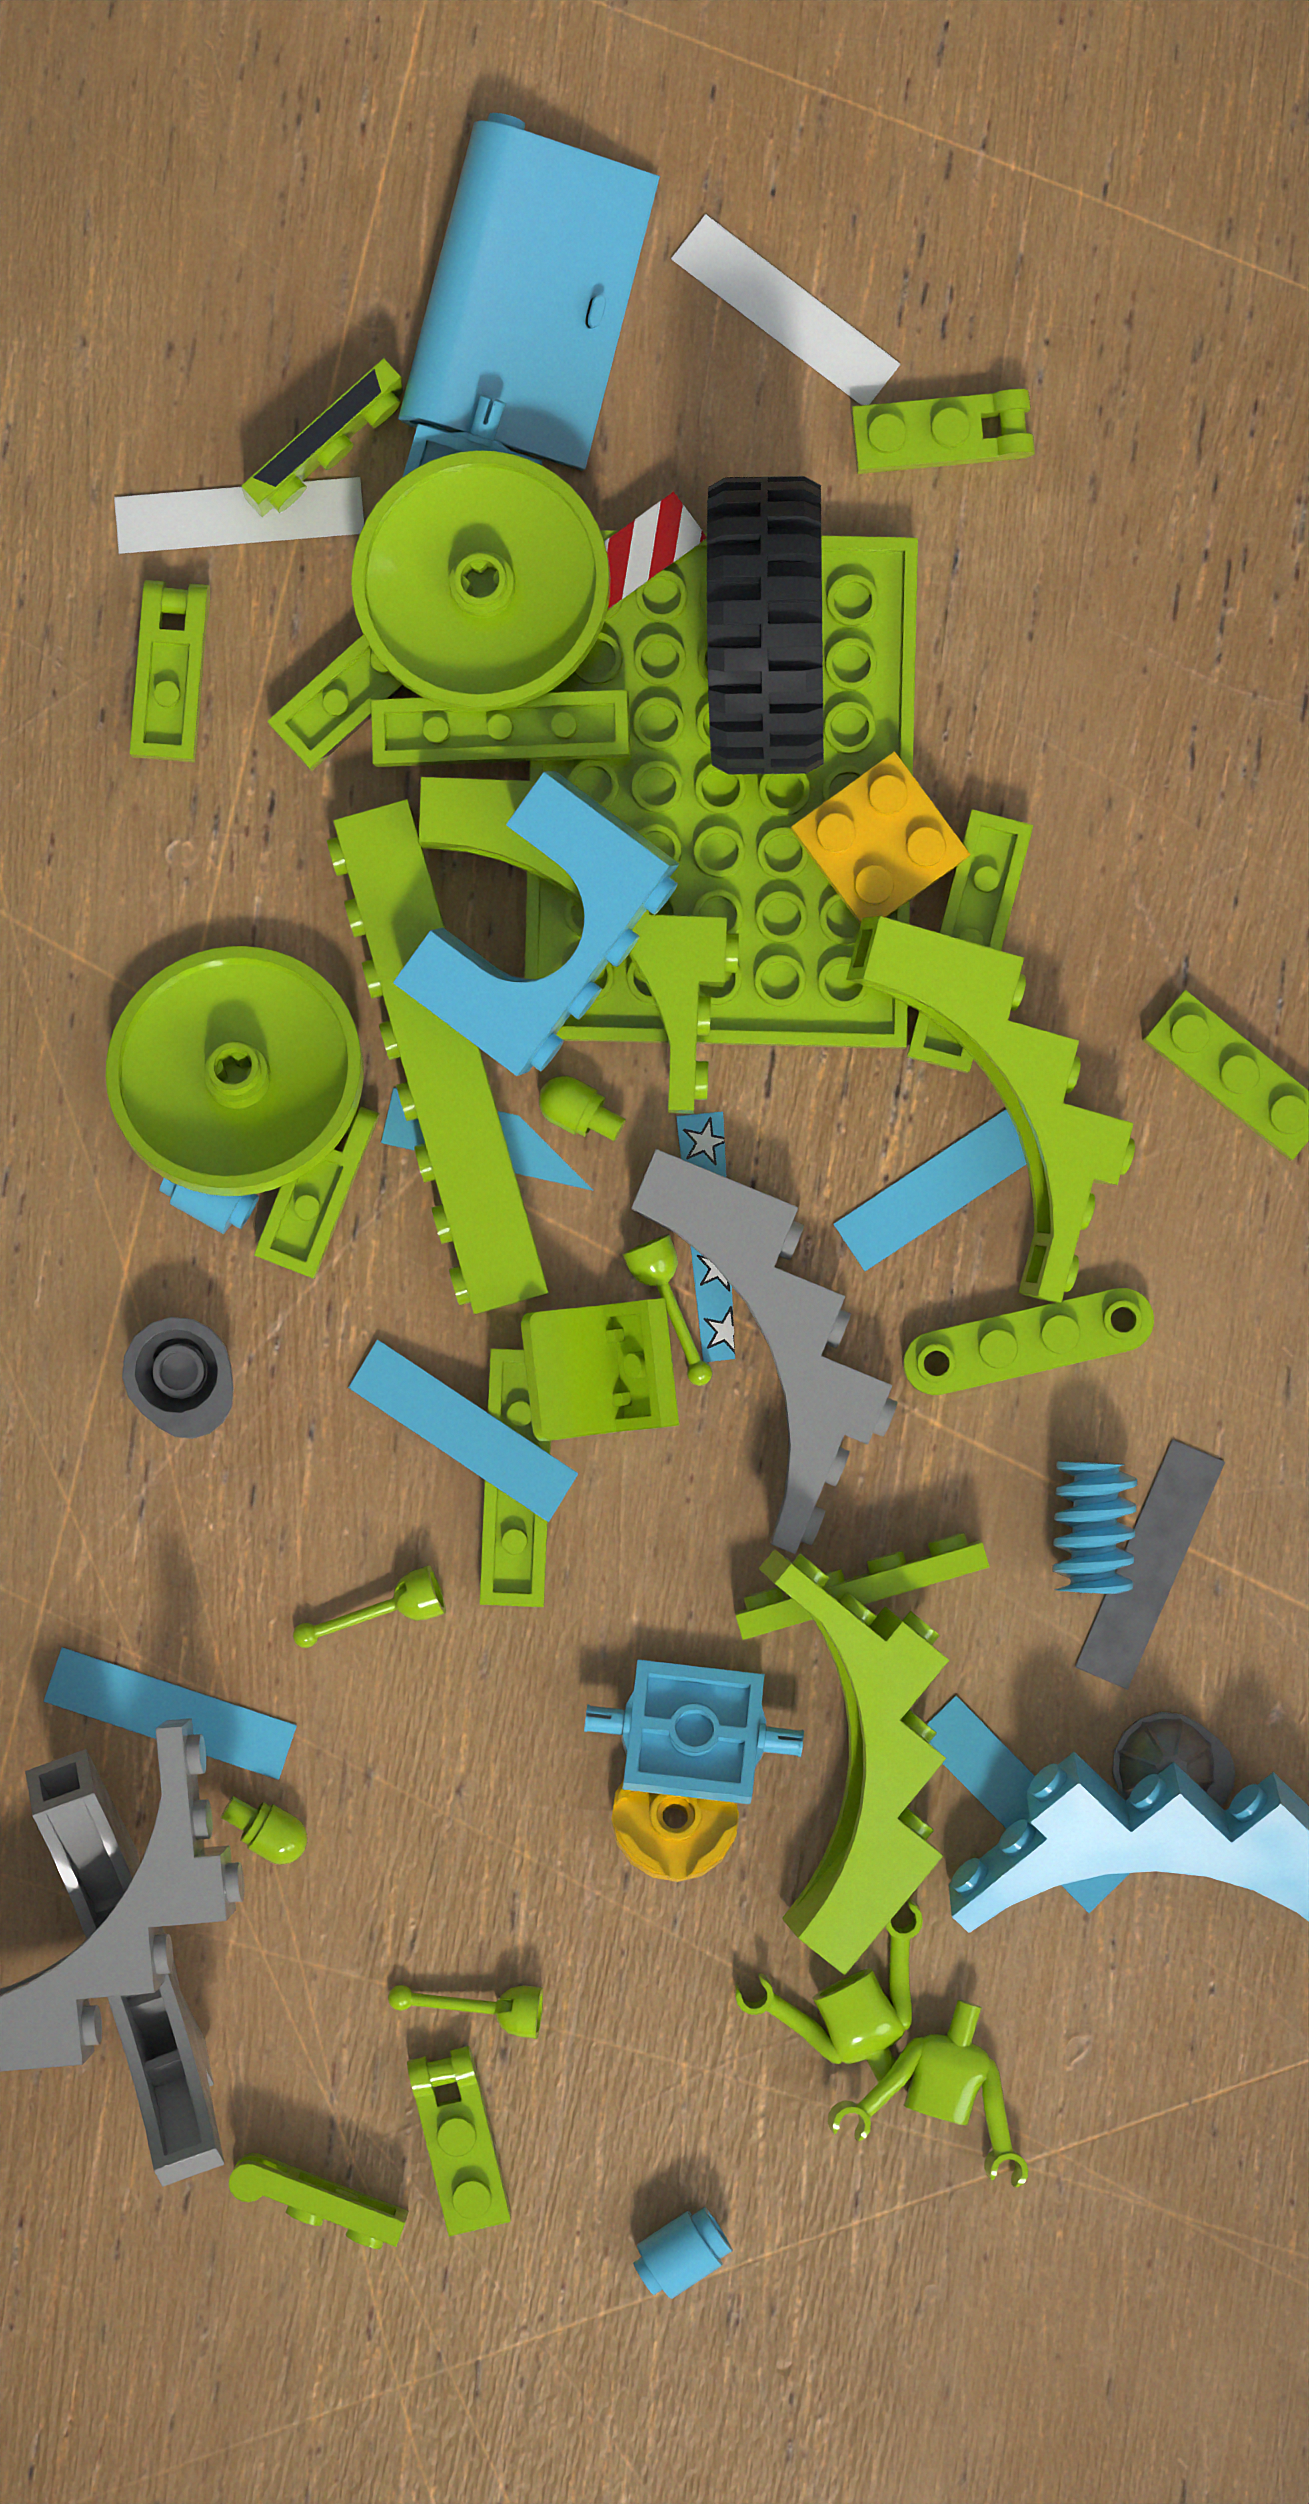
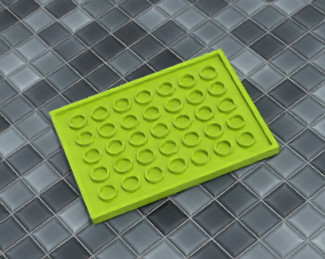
M600 530L604 541L618 532ZM822 536L824 764L807 774L729 775L712 766L707 656V538L608 609L601 632L587 657L565 681L548 692L627 690L629 692L631 757L530 761L529 781H537L543 772L556 771L568 781L577 783V787L679 863V866L670 877L678 885L668 901L655 915L727 917L726 933L739 934L738 972H725L724 987L699 986L698 997H711L710 1035H697V1044L905 1049L907 1047L908 1004L889 994L846 980L860 924L790 829L791 826L894 751L913 775L918 538ZM527 871L525 978L539 979L545 978L559 970L574 954L583 933L584 906L558 887ZM910 901L887 918L909 924ZM629 955L618 967L608 962L594 981L595 984L602 988L596 1000L579 1020L570 1015L556 1034L564 1041L668 1043L661 1016L649 988Z

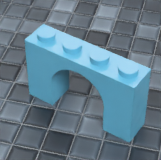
M556 771L542 773L506 825L560 865L575 882L584 906V928L579 945L572 957L559 970L545 978H520L501 971L445 928H439L429 931L393 982L516 1076L529 1072L533 1066L541 1072L550 1063L564 1042L563 1039L556 1035L570 1015L579 1020L587 1012L602 990L594 981L608 962L615 967H618L623 962L640 937L632 931L634 926L646 910L654 915L657 914L678 885L677 882L670 878L679 866L678 862Z

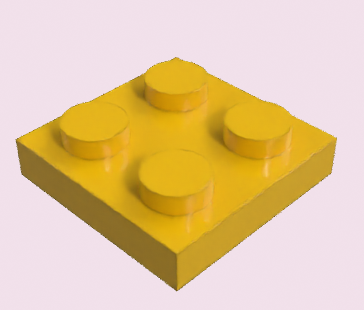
M895 751L791 826L790 829L860 925L862 918L882 916L887 918L971 855Z

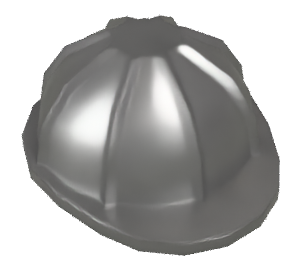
M169 1317L150 1323L134 1336L124 1355L122 1378L129 1399L146 1418L158 1428L174 1437L190 1439L210 1434L224 1423L233 1402L232 1367L226 1346L211 1328L194 1319Z
M1158 1712L1138 1719L1123 1732L1114 1749L1112 1773L1118 1792L1125 1800L1130 1797L1134 1787L1143 1778L1150 1774L1158 1775L1175 1762L1219 1806L1226 1802L1234 1787L1235 1767L1233 1760L1223 1743L1201 1724L1182 1714Z

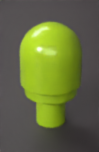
M570 1076L552 1078L540 1091L539 1108L542 1115L550 1123L573 1135L578 1133L586 1137L589 1131L593 1130L615 1142L626 1122L625 1118L603 1107L605 1097L598 1094L597 1089Z
M232 1796L220 1817L244 1831L240 1841L247 1844V1849L274 1864L284 1865L292 1863L306 1849L307 1832L303 1823L274 1804L270 1806L262 1802L256 1809L237 1797Z

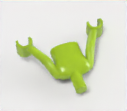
M907 1899L908 1905L914 1913L911 1924L900 1928L894 1926L890 1920L885 1926L891 1935L889 1991L892 2004L883 1993L873 1969L867 1968L828 1986L813 1996L812 1999L825 2021L829 2035L811 2017L774 1994L770 1980L761 1973H758L761 1984L766 1989L764 1997L760 2001L749 2002L743 1998L740 1988L736 1984L734 1993L737 2005L742 2011L751 2015L762 2014L765 2011L769 2012L801 2035L824 2058L832 2063L841 2064L844 2062L852 2064L867 2060L879 2083L896 2062L889 2048L903 2037L905 2030L909 2029L912 2022L909 1955L910 1939L916 1936L922 1928L923 1918L919 1907L913 1900Z
M957 2000L947 2035L929 2034L923 2038H913L906 2045L888 2073L858 2104L853 2101L844 2100L835 2104L828 2114L827 2122L834 2134L838 2132L840 2121L846 2114H858L859 2122L855 2129L854 2137L857 2141H861L870 2133V2118L912 2076V2081L903 2104L906 2108L952 2123L968 2125L975 2098L982 2086L984 2111L993 2149L985 2159V2172L989 2179L993 2181L997 2175L999 2165L1003 2161L1010 2159L1015 2162V2170L1011 2175L1012 2186L1019 2187L1028 2178L1029 2170L1027 2163L1012 2148L1001 2078L996 2062L988 2056L984 2049L971 2043L982 2007L967 2001Z

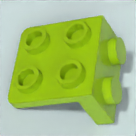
M665 1298L531 1312L523 1316L521 1330L532 1429L534 1436L539 1441L679 1426Z

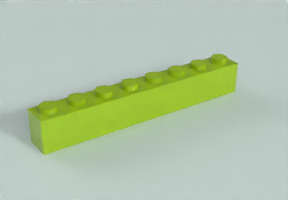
M406 799L333 820L338 836L327 839L328 849L336 875L349 874L355 898L344 901L354 938L362 935L367 937L373 959L361 962L371 998L383 996L390 1020L379 1023L389 1060L399 1057L402 1060L408 1082L397 1084V1091L406 1121L418 1118L425 1143L414 1146L424 1183L436 1180L442 1205L431 1207L441 1244L454 1242L460 1266L450 1268L449 1273L458 1304L460 1306L471 1303L473 1313L477 1315L550 1294L480 1048L393 983L429 931L445 928L425 855L419 843V834L411 806Z

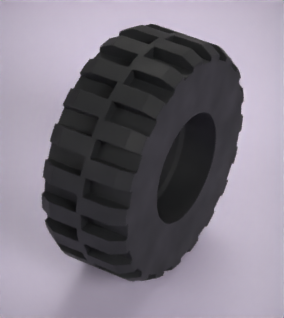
M805 476L725 477L708 487L707 656L710 752L712 766L729 775L807 774L824 764L821 485Z

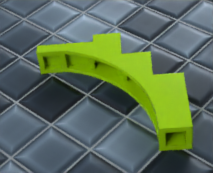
M421 777L419 843L422 849L468 852L503 861L529 871L551 883L583 906L580 892L571 876L555 861L506 825L537 781ZM646 910L632 929L640 937L628 955L649 988L661 1016L670 1046L668 1113L694 1114V1099L707 1100L709 1061H696L697 1035H710L711 997H698L699 986L724 987L725 972H738L739 934L726 933L727 917L650 915V911Z
M882 916L862 918L846 980L889 994L920 1011L950 1034L987 1075L1003 1101L1018 1134L1028 1168L1033 1197L1034 1235L1018 1293L1041 1300L1062 1303L1064 1292L1071 1290L1078 1274L1079 1258L1074 1253L1080 1230H1085L1088 1227L1094 1213L1095 1195L1090 1193L1092 1184L1094 1182L1118 1185L1120 1175L1126 1174L1135 1152V1141L1133 1138H1130L1134 1123L1063 1103L1065 1093L1069 1094L1074 1089L1079 1077L1081 1061L1078 1056H1075L1079 1040L1008 1020L1010 1011H1015L1019 1007L1024 995L1026 977L1020 973L1024 957Z
M774 1549L758 1569L809 1612L823 1635L835 1663L844 1694L849 1736V1762L846 1787L836 1827L826 1852L812 1878L782 1919L798 1939L845 1975L943 1857L928 1840L934 1829L907 1806L946 1760V1757L930 1743L937 1732L909 1709L949 1662V1659L933 1646L940 1635L912 1611L902 1620L886 1606L876 1616L848 1592L838 1601L822 1588L830 1577L800 1553L791 1562Z

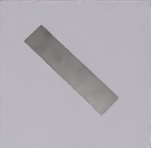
M1172 1440L1134 1528L1135 1537L1129 1540L1125 1549L1126 1552L1134 1555V1563L1116 1570L1117 1574L1133 1581V1589L1123 1593L1106 1594L1077 1661L1076 1668L1128 1690L1223 1469L1224 1461Z

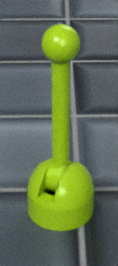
M667 1234L652 1239L624 1252L622 1255L633 1277L645 1285L657 1286L661 1298H665L667 1313L689 1363L687 1369L689 1381L697 1386L707 1384L712 1378V1368L707 1362L700 1359L669 1285V1281L675 1274L678 1266L676 1249L670 1235Z
M430 1565L410 1571L401 1577L395 1586L393 1598L317 1625L301 1623L294 1629L293 1639L298 1646L309 1648L315 1645L319 1637L396 1610L414 1621L428 1620L445 1614L446 1606L436 1575Z
M397 1985L390 1990L388 2002L393 2009L398 2011L406 2010L410 2006L493 2014L496 2015L500 2027L507 2033L517 2037L537 2039L542 2019L543 1987L526 1985L512 1987L506 1990L498 2001L493 2002L412 1993L407 1986Z

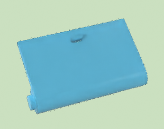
M490 113L487 121L480 120L473 124L398 419L402 423L417 428L418 424L422 422L450 432H470L479 404V396L491 397L492 401L486 417V423H488L494 400L497 399L506 403L495 440L505 447L583 471L588 461L660 176L525 131V122L516 117L502 113ZM591 299H592L593 301H592V305H591V309H590V313H589V317H588V323H587V326H586V325H585V319H586V315H587L589 303H590V301H591Z

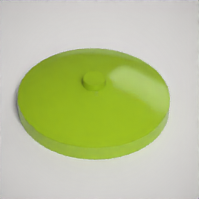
M468 451L443 456L414 469L395 483L375 505L363 526L355 548L351 579L352 597L358 622L369 646L382 665L399 682L421 697L447 707L468 711H492L519 706L550 692L565 681L587 657L601 632L608 610L611 583L609 560L603 537L597 522L582 498L568 483L544 466L527 458L497 451Z
M228 946L209 949L180 959L153 976L139 989L120 1015L113 1030L106 1058L105 1077L107 1094L116 1122L131 1148L151 1169L167 1180L192 1191L219 1196H244L262 1193L288 1184L309 1172L332 1152L348 1130L357 1111L364 1081V1061L359 1035L347 1006L332 985L318 972L305 963L277 951L259 947Z

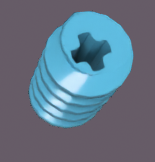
M1057 1462L1056 1469L1074 1476V1482L1057 1487L1055 1495L1073 1502V1508L1057 1512L1054 1515L1055 1521L1072 1528V1533L1053 1539V1546L1071 1553V1559L1052 1565V1572L1070 1579L1069 1585L1054 1590L1117 1594L1133 1589V1581L1115 1573V1569L1134 1563L1133 1554L1116 1547L1117 1543L1135 1537L1134 1528L1117 1522V1518L1136 1512V1504L1118 1496L1119 1492L1137 1486L1136 1477L1120 1471V1466L1125 1464Z

